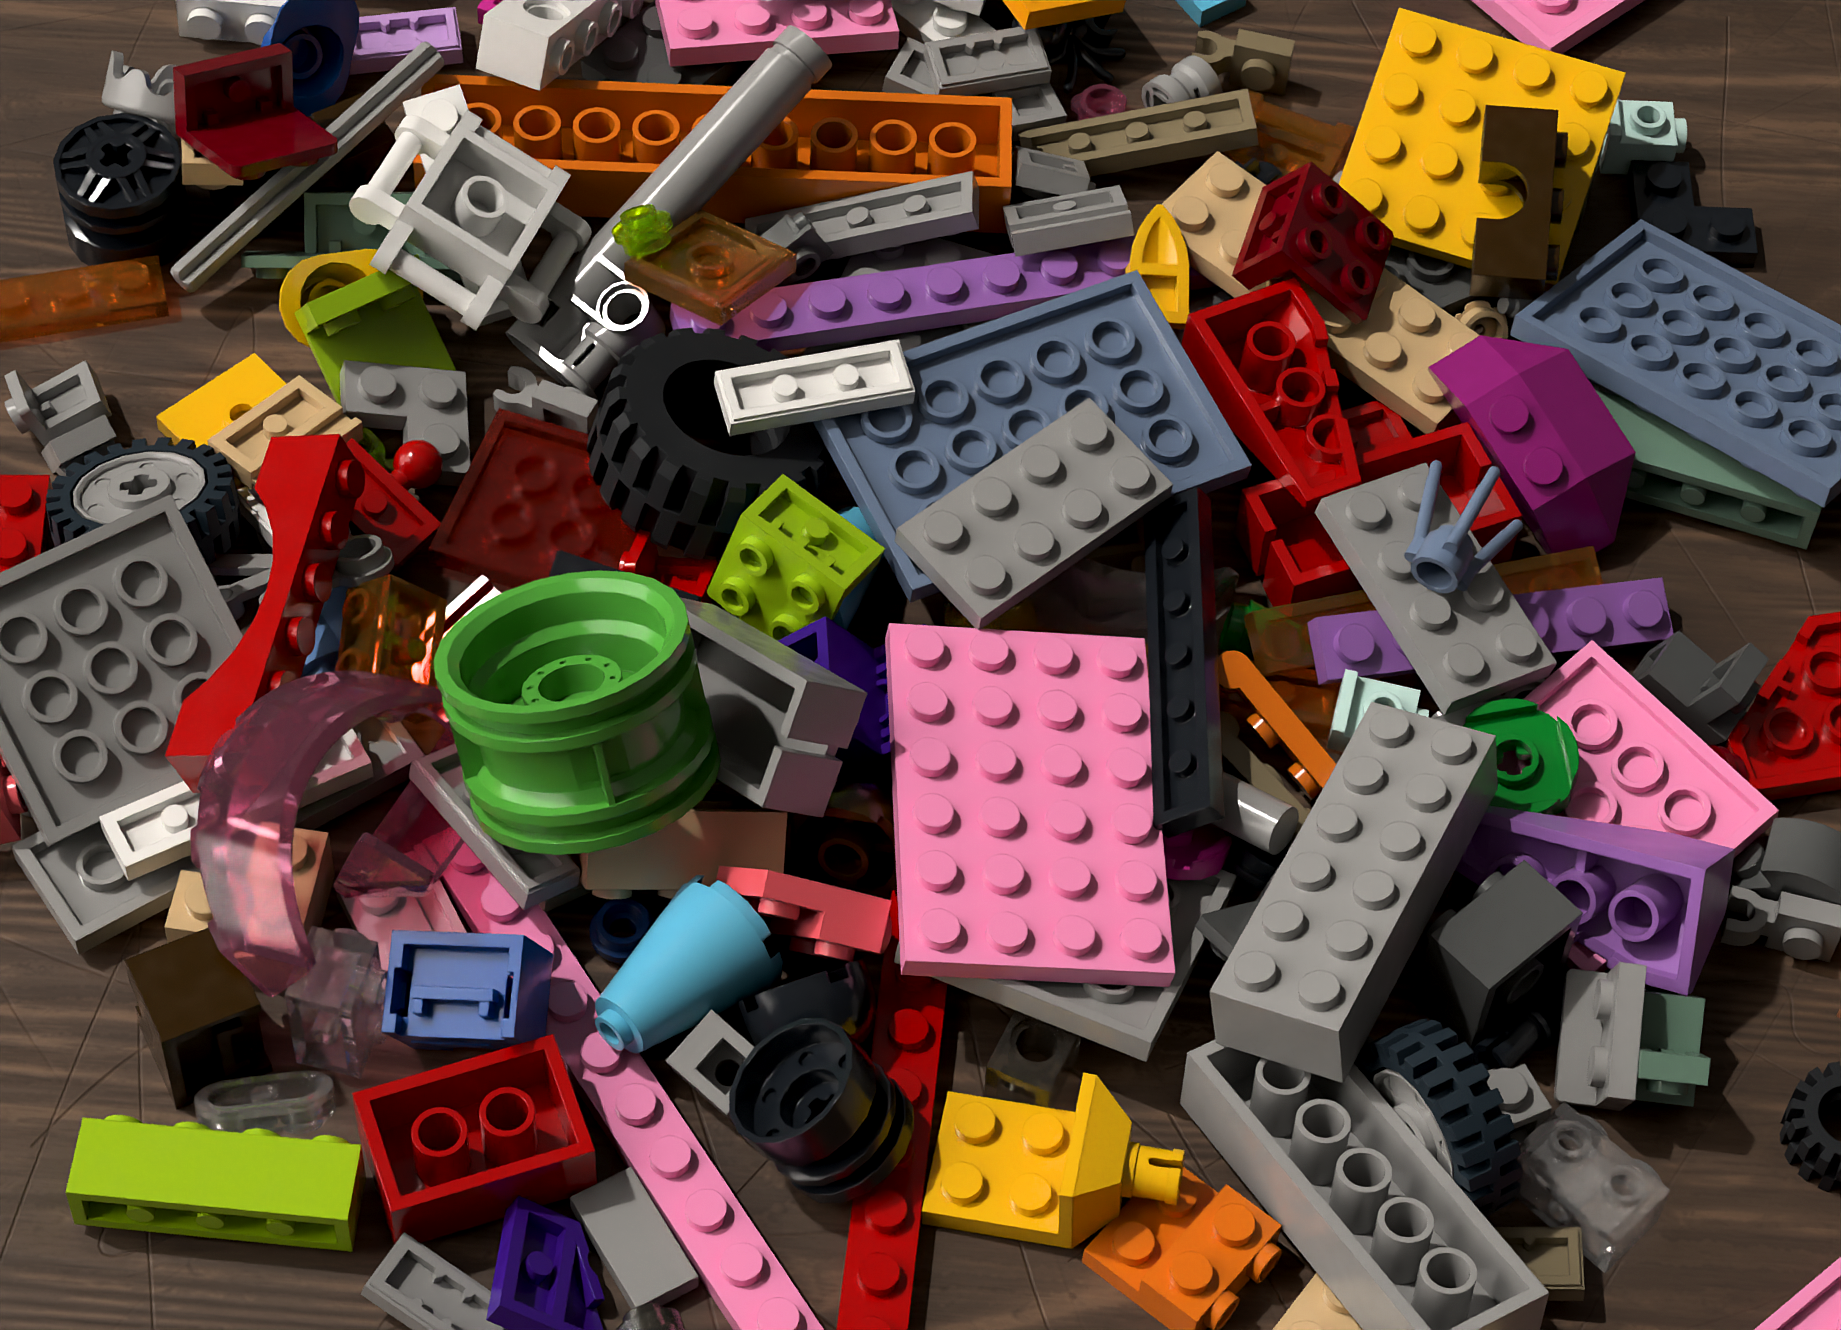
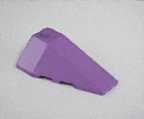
M1488 806L1455 871L1480 886L1493 873L1500 872L1502 875H1506L1525 860L1583 912L1573 943L1577 941L1608 961L1606 967L1610 970L1619 962L1647 965L1646 985L1688 996L1694 990L1726 913L1735 849L1670 832Z

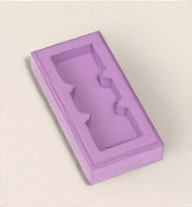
M449 7L359 17V31L349 75L390 71L422 42L430 43L441 54L445 62L444 65L463 63L456 8Z

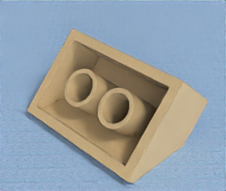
M715 781L705 797L682 818L656 833L622 846L591 853L571 854L572 861L581 870L579 881L584 888L592 890V895L604 899H626L632 896V890H657L659 896L672 899L680 887L696 875H704L701 884L710 887L716 882L719 866L765 869L784 874L787 811L763 808L723 782Z

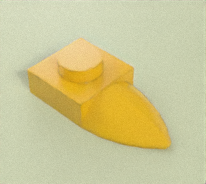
M1157 204L1146 216L1137 231L1132 244L1130 261L1125 267V274L1138 270L1171 328L1185 329L1189 314V260L1187 247L1181 230L1173 216L1164 205Z

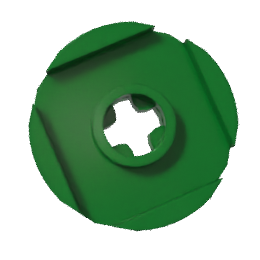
M1517 698L1488 702L1475 708L1466 716L1463 727L1496 735L1497 765L1503 763V753L1507 751H1515L1519 760H1530L1531 765L1523 768L1522 773L1518 775H1508L1506 771L1497 769L1498 789L1489 806L1548 815L1559 814L1568 807L1571 793L1578 778L1579 751L1571 729L1561 718L1557 716L1556 721L1549 714L1539 711V704Z

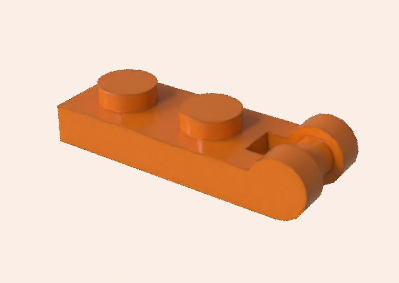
M1235 650L1220 654L1218 657L1219 691L1226 694L1237 693L1253 712L1246 719L1247 724L1268 749H1272L1279 743L1294 762L1287 769L1288 773L1301 790L1312 800L1321 793L1336 763L1246 655Z

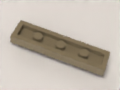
M1248 89L1018 132L1021 147L1084 161L1090 177L1213 154L1217 151L1224 152L1259 145L1257 127Z

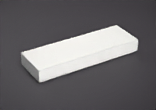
M899 339L715 371L714 386L729 436L913 404L915 397V388Z

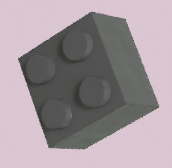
M1525 860L1506 875H1502L1500 872L1493 873L1475 891L1471 903L1458 913L1453 909L1445 911L1429 927L1425 935V939L1428 941L1426 952L1416 967V973L1419 977L1412 1003L1430 1020L1441 1022L1442 1029L1449 1027L1457 1034L1458 1045L1466 1042L1473 1049L1476 1044L1483 1041L1506 1020V1011L1515 1003L1525 1004L1549 981L1562 977L1583 912Z

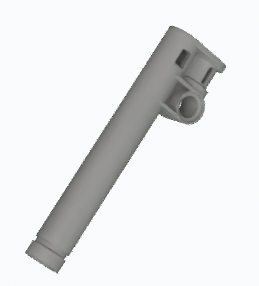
M792 25L787 26L774 40L773 47L767 48L587 243L583 250L564 268L548 295L549 307L542 319L534 324L525 323L517 319L505 332L511 342L526 357L563 387L577 388L587 396L599 400L594 391L612 370L617 367L619 359L630 348L640 345L641 341L662 332L665 335L664 319L646 291L635 282L636 279L811 90V84L817 83L832 67L831 60L822 48L800 29ZM640 313L638 318L632 323L622 325L629 316Z

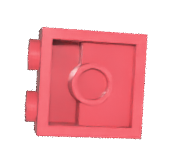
M719 866L716 881L720 880L734 889L748 901L759 916L771 918L769 926L771 934L791 938L788 951L823 959L832 958L853 962L855 951L881 955L890 942L892 920L888 915L892 900L771 870Z

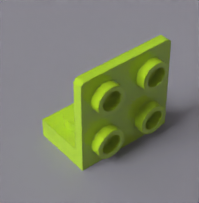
M418 254L414 255V257L420 260ZM390 270L386 274L380 271L312 300L294 313L335 401L339 405H341L340 371L344 360L456 371L418 288Z
M782 474L740 515L707 589V594L727 612L778 641L825 616L834 620L844 598L878 565L886 548Z

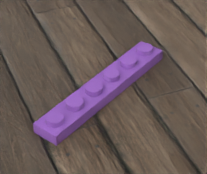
M1662 577L1513 594L1553 657L1576 654L1591 640L1606 651L1656 645L1674 634ZM1377 610L1316 617L1307 623L1319 685L1342 682L1345 669L1357 671L1358 676L1369 679L1417 673Z

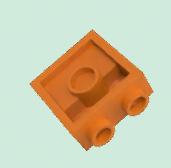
M1184 1167L1181 1187L1178 1188L1179 1198L1177 1206L1165 1204V1201L1132 1196L1120 1210L1119 1216L1109 1222L1084 1249L1082 1263L1170 1330H1206L1207 1327L1211 1330H1220L1230 1319L1240 1302V1298L1236 1294L1250 1279L1257 1284L1262 1282L1280 1259L1282 1249L1277 1246L1282 1225L1226 1184L1218 1193Z

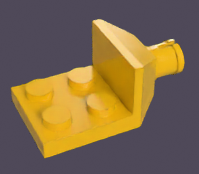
M1083 1073L1075 1112L948 1091L922 1207V1224L1073 1249L1119 1216L1123 1197H1141L1165 1201V1204L1177 1206L1179 1198L1178 1188L1181 1187L1185 1150L1175 1148L1173 1150L1161 1149L1132 1142V1121L1095 1074Z

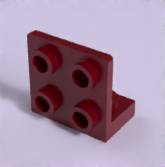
M1311 161L1262 187L1232 276L1250 290L1272 278L1279 279L1292 270L1354 324H1359L1368 318L1394 235L1384 223Z

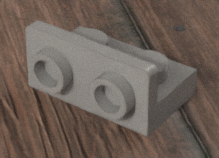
M1619 962L1608 973L1570 969L1565 974L1554 1087V1100L1557 1103L1621 1111L1635 1101L1647 965Z

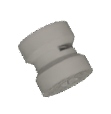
M1192 55L1175 64L1169 76L1166 74L1158 75L1147 82L1142 88L1141 96L1143 105L1147 108L1221 94L1223 91L1220 80L1212 67L1202 58Z

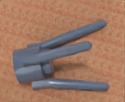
M1435 460L1430 464L1414 537L1404 557L1409 562H1412L1411 572L1414 578L1429 590L1438 593H1450L1456 588L1460 591H1466L1474 576L1522 530L1523 523L1518 519L1513 520L1473 557V541L1467 533L1500 476V469L1492 466L1477 486L1455 526L1443 525L1438 530L1429 533L1443 467L1440 461Z

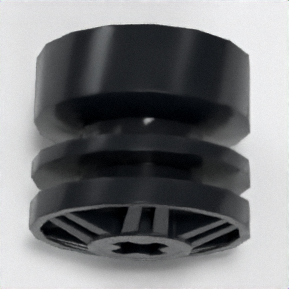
M124 113L98 116L76 126L60 142L53 159L56 183L59 190L69 246L81 262L99 272L127 276L151 272L171 262L187 244L192 225L185 185H182V163L179 145L166 127L143 116Z
M802 1018L777 1028L753 1048L739 1067L729 1092V1116L738 1133L763 1157L774 1162L777 1170L783 1176L790 1179L792 1184L802 1194L818 1203H844L867 1194L894 1170L905 1155L914 1130L913 1105L904 1089L894 1079L890 1078L880 1065L872 1062L867 1052L841 1026L825 1018Z

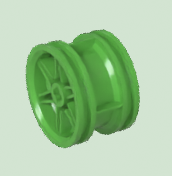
M618 571L574 572L543 578L504 591L478 605L457 621L440 641L434 657L435 678L438 689L442 693L445 715L449 720L462 766L464 784L470 795L472 813L484 833L502 845L530 853L550 855L591 853L622 846L654 834L682 818L705 797L716 781L721 758L709 705L706 702L686 606L672 588L654 578Z

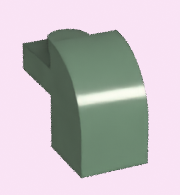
M1645 989L1635 1100L1693 1107L1696 1085L1708 1086L1711 1058L1699 1053L1705 1007L1704 998L1695 994L1686 996L1670 991Z

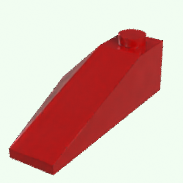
M1296 277L1188 314L1181 345L1232 432L1304 508H1308L1318 504L1321 498L1361 485V477L1348 420L1343 418L1338 398L1339 381L1336 369H1332L1327 350L1329 338L1325 321Z

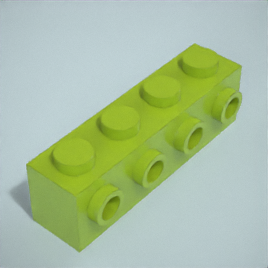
M111 1115L105 1119L83 1117L65 1193L75 1225L353 1252L366 1182V1171L362 1145L351 1144L343 1138L332 1135H320L310 1140L281 1137L273 1131L261 1128H252L245 1130L243 1133L212 1130L206 1125L189 1121L179 1122L174 1126L142 1123L140 1120L126 1115Z

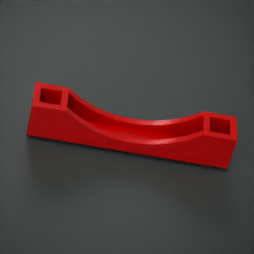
M340 434L271 437L254 487L266 507L273 535V562L267 589L252 624L235 650L206 682L183 700L165 754L167 760L193 793L264 792L272 766L277 763L280 757L282 734L289 712L297 703L300 677L306 658L314 649L315 630L324 602L331 595L332 576L340 551L346 546L348 541V526L356 500L362 495L365 486V472L362 464L356 460Z

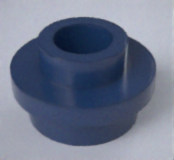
M630 898L610 900L595 913L591 920V944L594 950L604 959L615 963H624L654 924L655 920L652 914L636 900ZM618 930H629L634 934L627 938L612 936Z

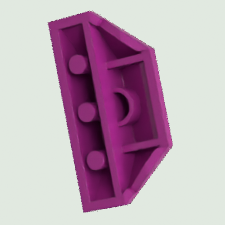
M1480 335L1428 367L1429 373L1462 423H1469L1489 457L1492 466L1500 469L1501 480L1520 510L1522 517L1560 575L1614 542L1636 452L1569 349Z

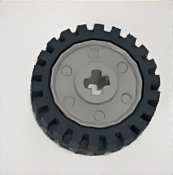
M158 437L155 445L148 446L147 440L144 438L132 440V448L123 449L120 443L108 446V455L105 456L94 451L84 456L85 465L74 462L65 468L66 476L58 475L52 482L53 489L48 490L46 495V509L55 547L170 494L207 566L216 561L215 552L225 554L231 548V540H237L240 533L239 526L242 525L238 492L231 466L227 464L226 457L220 452L215 454L213 447L206 444L196 448L195 441L182 439L174 446L172 438Z
M1420 1019L1365 1045L1364 1049L1360 1050L1357 1056L1359 1063L1355 1065L1485 1218L1515 1201L1516 1198L1514 1196L1520 1193L1522 1186L1518 1179L1523 1177V1166L1515 1159L1521 1155L1519 1142L1509 1136V1132L1515 1128L1511 1116L1502 1113L1499 1104L1503 1103L1504 1100L1498 1088L1491 1090L1487 1084L1490 1077L1489 1072L1483 1063L1474 1065V1051L1467 1043L1464 1042L1458 1045L1457 1034L1449 1027L1442 1029L1441 1022Z

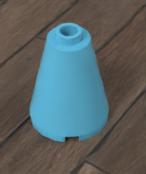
M696 875L690 881L683 884L595 1002V1009L598 1015L595 1019V1026L601 1037L616 1050H623L625 1048L632 1053L643 1052L699 1024L711 1009L718 1015L738 1005L739 1001L752 998L754 995L768 990L773 983L781 978L783 961L780 952L770 959L767 949L762 942L771 935L770 930L748 901L729 885L717 880L708 887L701 884L704 875Z

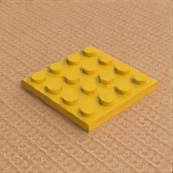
M1399 8L1339 185L1393 232L1394 237L1391 245L1471 269L1477 218L1503 219L1514 215L1523 207L1520 198L1511 189L1502 185L1478 183L1482 127L1486 105L1559 110L1557 131L1568 132V146L1565 168H1554L1553 188H1564L1561 225L1550 224L1549 244L1560 245L1557 281L1546 280L1544 291H1548L1559 281L1626 73Z

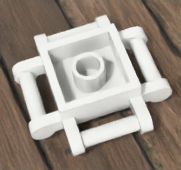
M469 110L465 112L451 135L424 118L408 115L403 118L394 134L396 142L369 184L360 186L349 202L350 211L357 219L366 224H380L390 230L369 265L384 274L388 270L394 272L463 315L460 321L475 331L496 298L507 303L511 313L519 320L530 324L538 323L549 307V293L573 253L583 250L592 233L589 224L584 219L556 202L571 174L556 165L551 170L481 126L480 124L483 119ZM426 154L434 159L407 204L404 205L391 197V194L416 155ZM542 227L551 233L553 241L530 279L526 281L513 273V270L538 229ZM405 242L411 243L480 286L477 294L475 295L403 250L402 247Z

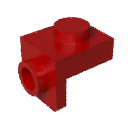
M640 529L630 551L623 552L619 563V570L654 578L667 586L702 597L701 602L712 604L713 599L707 594V589L719 562L708 559L659 557L657 545L650 542L651 533Z

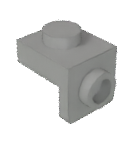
M86 360L33 389L29 387L17 370L4 375L12 398L4 402L10 418L22 434L31 430L44 447L49 441L104 414L107 418L112 415L98 376Z

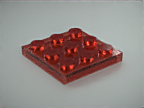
M499 408L428 548L430 564L477 578L483 574L490 582L515 588L535 580L548 578L557 550L619 569L623 552L630 551L638 532L635 533L624 524L621 519L622 512L619 509L611 510L599 492L601 485L596 486L588 465L590 460L587 452L589 434Z

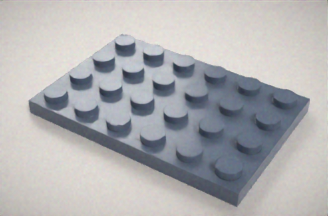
M1642 219L1515 315L1510 332L1511 336L1522 342L1569 349L1590 382L1602 385L1633 402L1639 409L1653 413L1684 430L1693 439L1713 446L1738 460L1744 467L1758 471L1791 489L1797 496L1810 500L1824 508L1841 493V325Z
M1138 270L903 351L915 388L913 404L813 421L876 541L886 548L883 554L910 603L941 591L894 541L897 528L1088 398L1172 482L1173 487L1170 497L1196 486L1206 494L1247 479L1252 466Z

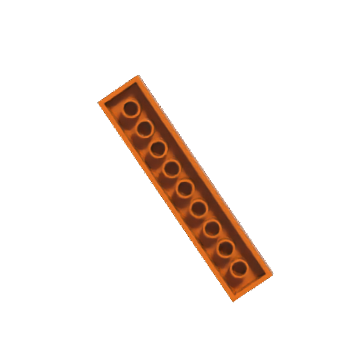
M435 74L422 86L421 96L460 84L469 111L483 119L480 124L481 126L551 170L556 165L571 174L556 200L557 203L581 217L611 218L732 86L554 79L542 90L538 91L496 76ZM811 89L691 221L745 223L746 218L973 171L979 185V229L966 232L1007 234L1003 206L1010 205L1012 188V98ZM416 155L413 160L415 190L426 174L419 155Z

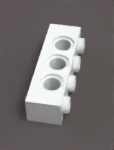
M503 0L484 14L476 69L540 91L559 75H564L569 67L583 56H588L593 48L607 37H612L623 24L630 19H634L639 14L644 0Z

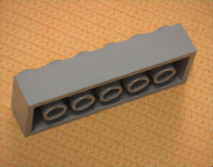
M1371 702L1210 990L1217 1044L1344 1083L1498 789L1496 735Z
M1216 1040L1187 1052L1180 1099L1181 1106L1271 1217L1282 1225L1281 1229L1363 1330H1540L1549 1291L1355 1064L1351 1067L1344 1083L1217 1044Z

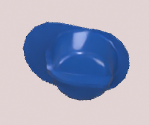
M287 0L281 6L274 24L263 37L261 47L281 43L292 51L294 107L307 117L311 116L314 112L334 105L345 90L359 31L360 13L355 0Z

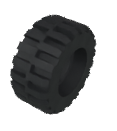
M692 327L675 329L669 333L668 337L662 332L641 341L640 345L630 348L619 359L617 367L612 370L588 436L589 469L596 486L601 485L599 492L611 510L619 509L622 512L621 519L623 523L635 533L640 529L650 532V542L665 550L670 545L684 550L683 556L701 560L704 555L715 556L716 561L720 562L740 515L782 474L817 499H819L834 461L813 421L729 436L714 386L715 371L788 359L787 356L774 348L769 352L756 346L758 340L741 335L739 339L725 336V330L707 328L703 333H694ZM685 433L716 440L728 446L739 455L726 454L710 449L696 442Z

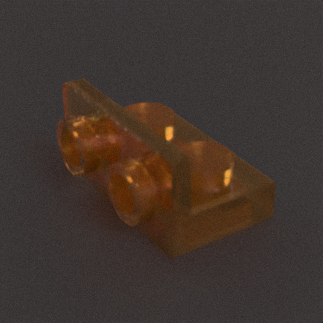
M392 574L363 582L357 587H349L346 591L345 602L342 608L343 621L338 661L334 671L335 684L332 704L343 710L369 704L413 724L433 720L437 693L434 657L440 641L443 639L447 600Z

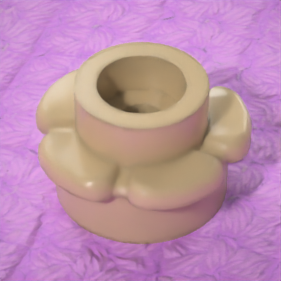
M1476 300L1470 302L1465 306V311L1462 314L1458 313L1454 316L1473 331L1476 325L1482 324L1483 331L1479 335L1502 339L1508 338L1505 314H1500L1497 307L1492 308L1487 301Z

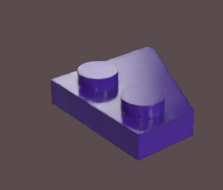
M518 1196L505 1211L487 1321L508 1330H603L597 1307L605 1300L598 1276L589 1265V1248L580 1222L521 1196Z

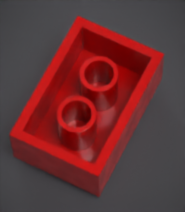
M554 1034L352 1093L358 1133L394 1245L404 1232L422 1243L504 1218L506 1209L518 1196L544 1206L570 1198L597 1184L595 1149Z

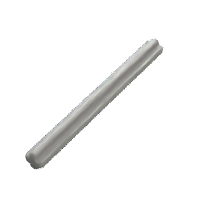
M420 43L325 129L337 138L338 152L336 154L319 158V161L311 166H287L281 168L171 268V275L176 282L187 292H195L400 107L403 101H406L444 66L445 62L441 54L430 43Z

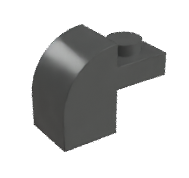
M1677 631L1648 651L1631 676L1707 745H1716L1727 740L1760 691L1761 685L1755 680L1769 658L1750 642L1721 662L1716 663L1681 631Z
M1774 818L1770 836L1758 837L1734 858L1729 894L1734 885L1754 891L1761 898L1778 901L1783 891L1841 905V832L1810 820Z

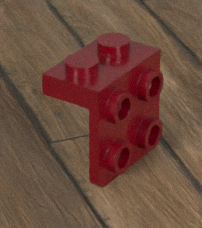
M277 43L173 67L176 135L231 177L239 180H254L263 177L266 171L287 166H311L316 164L319 158L331 156L338 152L337 138L294 107L292 51L283 44Z

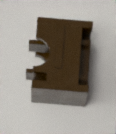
M223 922L124 960L129 982L138 1006H135L140 1029L176 1109L273 1071L272 1064L264 1049L258 1012L262 1011L260 1002Z

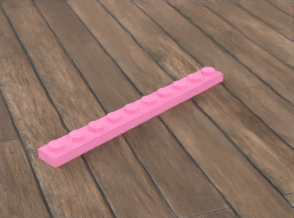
M456 831L425 846L424 849L445 891L473 933L525 935L553 953L546 1036L554 1034L572 1085L626 1167H632L698 1277L732 1329L824 1330L640 1053H632L625 1048L623 1050H616L599 1034L595 1026V1019L598 1017L595 1002L600 994L545 911L538 904L523 910Z

